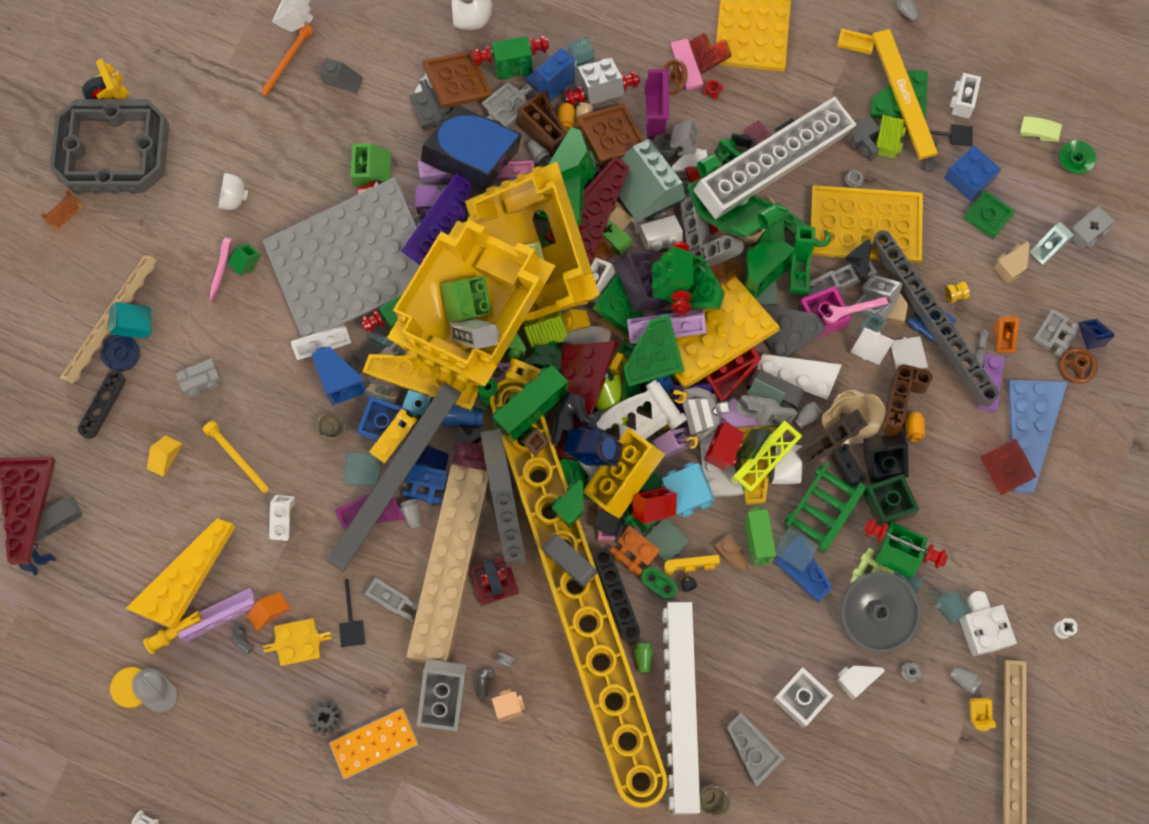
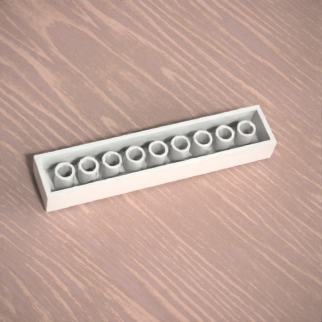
M833 97L701 179L693 190L716 220L847 136L857 124L837 98Z
M668 602L662 612V623L666 624L663 632V644H667V649L663 652L664 664H667L668 668L664 672V684H668V690L665 692V705H669V711L665 713L666 726L669 725L670 732L666 734V746H670V753L667 755V767H671V775L667 776L668 789H672V796L668 797V810H672V815L699 814L700 793L692 602Z

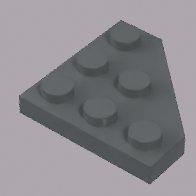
M770 305L762 306L780 326V331L765 339L775 355L790 357L827 330L817 314Z

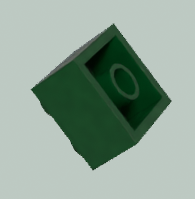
M904 474L867 486L863 492L873 518L876 519V524L880 526L885 523L889 525L890 522L896 523L913 517L919 511V507Z

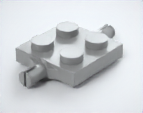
M507 82L481 103L482 108L489 114L486 118L509 128L516 122L518 108L528 102L525 95L532 88L529 84H526L519 90Z

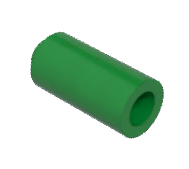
M489 379L486 386L478 385L481 404L488 409H491L490 397L494 395L496 399L498 397L497 383L493 379Z

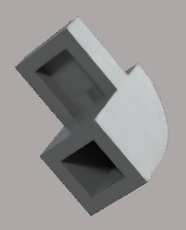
M870 115L859 121L854 127L850 138V146L853 151L860 148L861 154L867 157L869 161H872L876 158L879 151L872 140L877 138L880 128Z

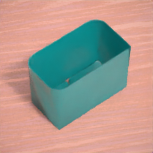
M116 302L109 308V333L134 338L148 337L152 334L151 307Z

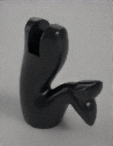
M565 392L556 413L551 444L557 446L561 434L567 435L564 449L570 450L576 438L573 415L590 433L598 438L599 428L597 422L601 419L602 410L587 414L585 398Z

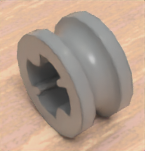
M499 653L500 659L496 663L513 669L512 663L516 662V659Z

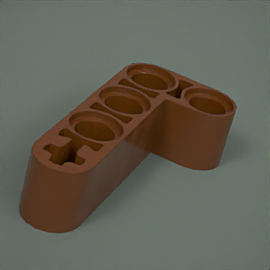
M906 364L898 366L892 379L886 406V416L882 425V430L886 435L895 436L899 433L904 423L910 391L919 394L927 391L933 379L932 374L928 370Z

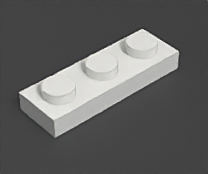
M345 324L291 341L297 360L312 356L311 353H314L321 347L335 349L351 343Z

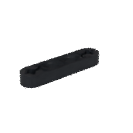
M114 370L108 373L80 422L78 432L85 439H92L98 434L122 391L126 378L120 371ZM117 377H118V378L120 379L119 382H117V381L113 382V381H112L113 378H117ZM105 392H111L112 396L108 401L102 400V395ZM95 409H102L101 416L93 417ZM89 419H92L94 422H96V424H94L93 422L91 423ZM90 427L92 429L91 432L84 431L85 428Z

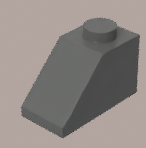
M329 58L325 59L320 71L323 84L357 93L362 81V76L346 64Z

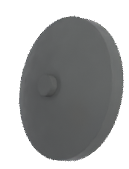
M872 572L857 578L846 589L840 604V620L847 636L859 647L874 653H890L901 649L916 635L921 622V604L915 590L907 581L891 573Z

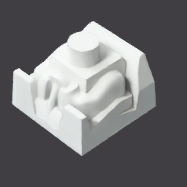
M282 0L272 22L290 32L304 27L305 23L309 24L313 19V16L309 14L311 10L309 7L310 0Z

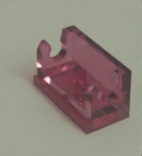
M458 440L453 462L458 466L487 471L483 445Z

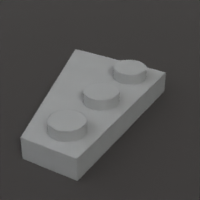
M742 713L726 727L755 787H757L785 757Z

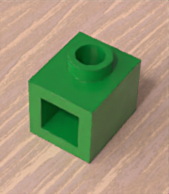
M249 243L237 246L228 264L240 276L254 271L261 254Z

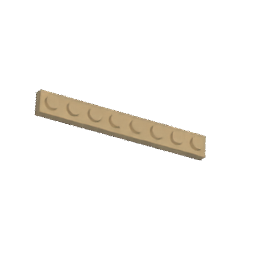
M147 255L142 257L62 373L60 379L73 384V382L80 378L81 370L91 362L92 354L101 347L105 335L109 334V308L116 302L127 304L132 302L136 290L143 286L144 278L155 268L154 264L157 261L155 258Z
M1004 661L1003 824H1026V662Z

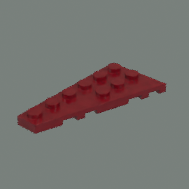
M616 156L584 190L581 225L578 229L590 265L629 172V166ZM550 228L544 237L550 243L555 244L553 231Z
M616 341L562 345L561 374L568 381V392L585 398L587 414H592L594 407L597 406L606 380L605 375L608 366L611 365L613 360L611 359L613 351L618 345ZM573 415L576 429L575 442L570 450L564 449L567 435L561 434L558 443V459L560 460L564 458L579 459L587 429L578 421L575 415Z
M53 456L0 458V480L2 487L0 492L2 512L5 518L4 530L6 531L7 538L5 540L6 554L10 565L30 564L56 462Z

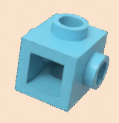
M408 389L401 407L409 410L408 414L419 417L429 407L431 398ZM416 400L421 401L419 406H415Z

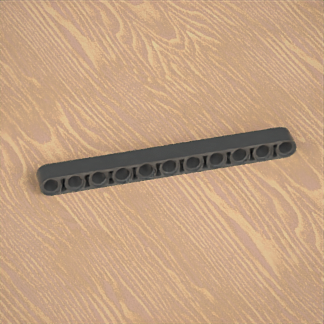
M885 230L878 231L871 243L872 249L893 280L902 283V293L977 402L983 407L991 406L999 396L997 387L891 234ZM878 240H883L885 244L879 243ZM888 255H893L895 259L890 258ZM899 269L904 270L906 274L900 273ZM909 285H914L916 289L910 288ZM919 300H924L927 304L924 305ZM930 315L936 316L938 320H933ZM941 330L946 331L948 336L943 335ZM951 346H956L959 351H954ZM962 361L967 362L970 367L964 366ZM973 377L979 378L981 383L975 382ZM984 393L990 394L991 399L986 398Z
M446 382L443 384L328 557V563L344 572L460 397V391Z

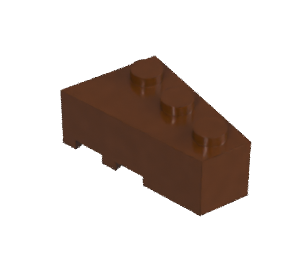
M544 90L518 108L516 122L536 142L550 152V156L553 157L567 133L559 117L556 116L553 110L554 107L549 103Z

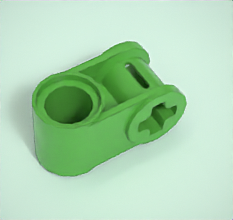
M608 221L604 230L606 233H603L601 241L616 255L621 256L630 247L633 240L613 222Z

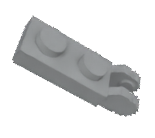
M375 577L365 592V596L412 623L414 620L413 616L405 613L402 609L407 605L416 612L418 605Z

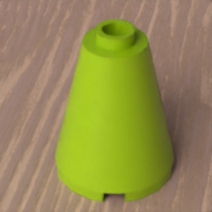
M619 375L613 376L614 378L610 380L608 378L605 380L596 406L598 411L602 410V414L620 403L622 384ZM628 415L621 418V424L627 426L626 422L629 421ZM614 423L611 426V428L615 427L616 430L620 429V426L617 423Z

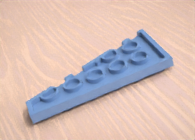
M1009 380L1008 382L1013 493H1033L1035 491L1067 382Z

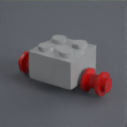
M612 57L602 59L601 61L578 67L580 85L577 86L575 91L566 89L564 98L566 103L573 106L576 101L585 103V97H587L590 105L623 96L628 86L638 88L640 77L634 70H631L627 76H624L622 73L620 74Z

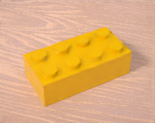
M627 428L616 444L614 457L610 460L605 459L583 492L604 510L620 519L632 502L633 494H637L665 453L630 428Z

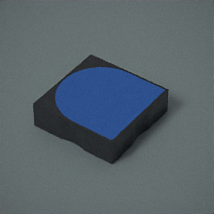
M457 105L423 144L421 162L452 175L458 173L472 183L473 186L486 191L498 177L500 170L518 152L522 134Z

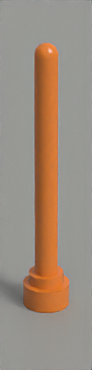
M305 23L304 27L298 29V37L261 91L263 95H268L304 39L311 37L314 29L307 23Z

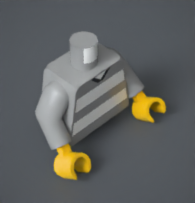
M699 387L686 389L683 392L679 390H674L673 392L675 395L680 394V397L674 399V401L683 403L690 434H694V437L687 436L684 438L686 442L690 439L692 440V444L687 448H695L697 443L708 438L718 429L722 420L721 414L731 411L729 401L718 403L716 394H711L710 391Z

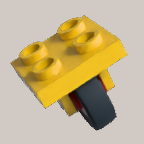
M102 58L96 61L100 74L83 85L82 93L85 99H112L114 97L116 99H129L130 93L122 83L124 79L120 72L115 71L110 63L107 64Z

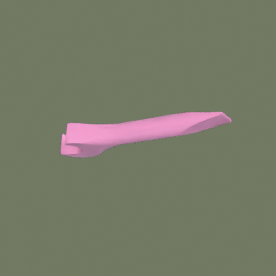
M225 237L221 245L220 259L211 285L209 298L211 302L218 291L226 263L233 252L230 249L233 241L232 238Z
M883 297L847 307L830 305L828 310L831 311L832 316H823L822 321L827 324H834L848 314L889 303L887 298Z

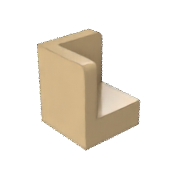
M616 201L609 221L623 230L633 217L623 204Z

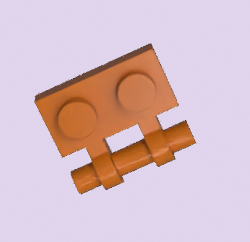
M630 526L618 539V543L623 547L618 550L613 546L609 550L617 562H622L628 567L627 570L631 573L634 572L639 577L644 571L639 567L640 563L644 562L649 566L660 552L656 546ZM628 550L637 557L634 561L625 555Z

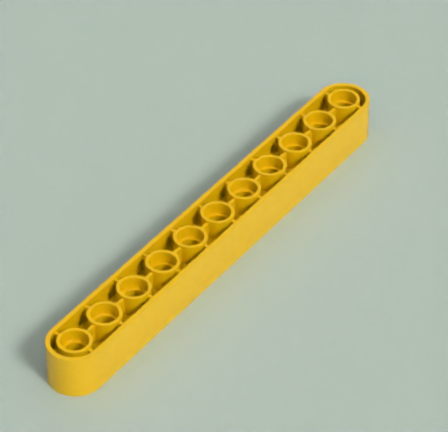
M510 379L499 382L497 384V399L495 395L490 397L492 414L498 407H504L513 394H519L523 390L524 384ZM543 415L531 427L537 428L549 443L534 456L526 447L518 443L520 437L510 444L502 436L505 454L617 793L624 803L633 808H648L657 803L664 795L667 787V776L598 573L589 581L582 592L572 594L567 590V584L574 579L541 550V547L556 533L596 569L580 520L578 519L568 528L558 517L546 519L542 515V511L548 506H553V501L558 496L563 497L567 493L566 489L568 488L555 447L551 444V436ZM536 470H541L546 473L547 477L543 482L536 483L530 479V475ZM585 617H591L596 621L597 627L592 632H584L579 626L580 621ZM598 655L606 656L610 661V666L604 671H598L592 665L593 659ZM611 694L619 695L623 700V706L616 711L610 710L605 704L607 696ZM629 733L635 737L636 746L634 749L626 751L619 746L618 739L622 734ZM638 773L647 775L650 780L649 788L645 791L636 790L632 785L634 775Z

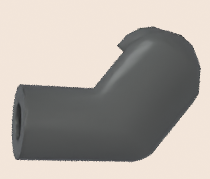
M239 624L233 631V642L242 651L249 654L254 646L246 641L247 631L245 625Z
M484 668L477 679V697L487 696V680L494 679V669Z

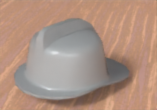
M144 669L137 673L133 679L132 688L134 694L150 710L162 713L173 708L177 700V691L162 673L156 669Z

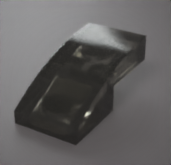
M369 338L358 351L354 350L344 361L360 374L364 369L369 354H379L383 350Z

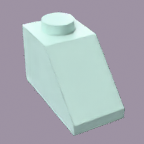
M1060 222L1029 253L1044 265L1074 234Z

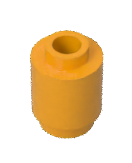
M561 104L557 110V117H559L567 132L571 127H575V109L572 104Z
M920 412L908 413L905 419L906 438L910 439L911 442H920L926 437L925 418Z

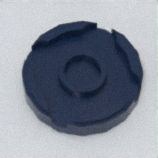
M112 336L105 342L103 351H101L102 361L113 371L124 372L130 370L140 359L139 345L132 337Z

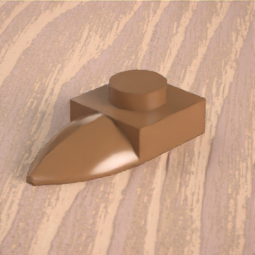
M730 533L714 545V548L729 565L740 571H748V564L742 547Z

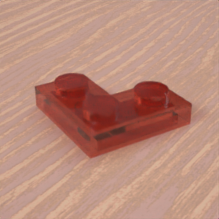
M702 33L689 42L698 70L702 74L732 57L728 42L724 39L711 46L708 36Z

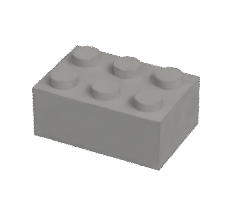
M426 660L417 726L458 731L467 665Z

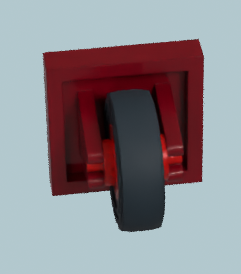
M504 557L488 560L482 564L470 567L481 606L519 594L511 567L506 568Z

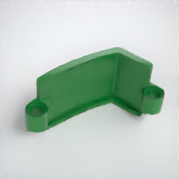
M713 154L697 162L701 178L687 186L698 215L713 226L733 235L747 237L759 229H767L783 220L785 214L789 213L788 208L753 195L715 220L693 190L701 179L722 167L721 161L719 162L718 158Z

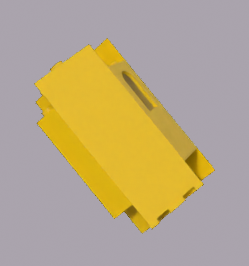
M557 162L545 167H535L529 174H519L516 176L517 179L501 182L502 186L487 188L485 193L465 201L470 216L468 220L484 226L490 236L516 247L518 242L523 245L540 242L533 217L538 210L545 211L548 216L556 243L545 248L541 247L544 260L556 266L522 322L523 325L524 322L558 311L562 312L575 306L586 305L587 302L599 296Z
M468 220L466 224L457 221L449 235L440 232L393 311L398 316L397 322L387 338L407 351V355L413 359H419L432 368L435 365L440 368L439 370L448 376L453 374L458 381L464 384L486 386L556 265L540 259L536 251L518 242L516 247L490 236L484 226ZM485 275L492 314L481 317L487 319L486 322L495 324V327L498 328V344L479 349L470 347L463 349L452 341L450 322L447 320L440 284Z

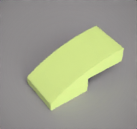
M1024 116L1020 133L1021 136L1040 137V141L1059 142L1062 124L1046 119Z

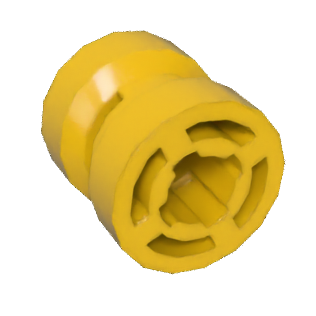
M965 281L959 282L957 285L945 286V297L949 304L955 303L957 300H967L970 297L969 288Z

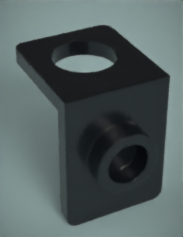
M732 133L731 139L737 146L749 149L755 146L756 139L748 135Z
M600 510L593 528L615 536L614 542L617 543L624 526V519H619L612 514Z

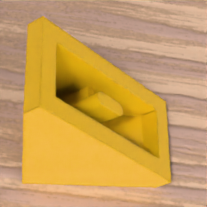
M166 435L150 447L146 469L165 477L183 443Z

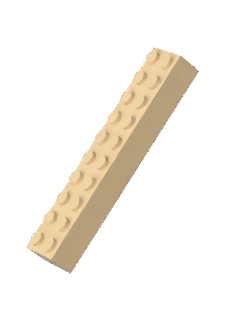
M451 465L406 656L411 661L426 663V660L429 659L450 662L490 485L487 471Z

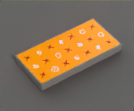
M404 708L328 742L343 781L420 746Z

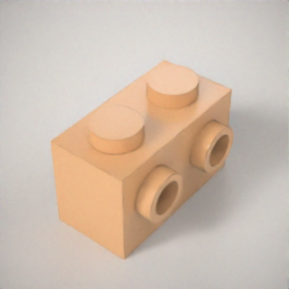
M511 689L499 693L500 696L492 698L499 722L523 715L522 710L525 709L521 695L517 696L516 691L511 692Z

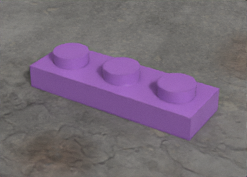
M985 354L982 367L997 387L999 396L988 407H983L977 403V409L991 412L998 410L1005 357ZM984 393L986 398L991 399L990 394Z

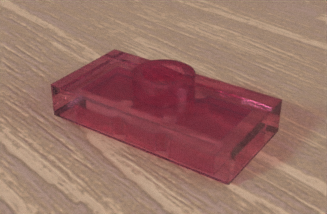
M759 120L744 129L746 135L756 139L755 146L772 136Z

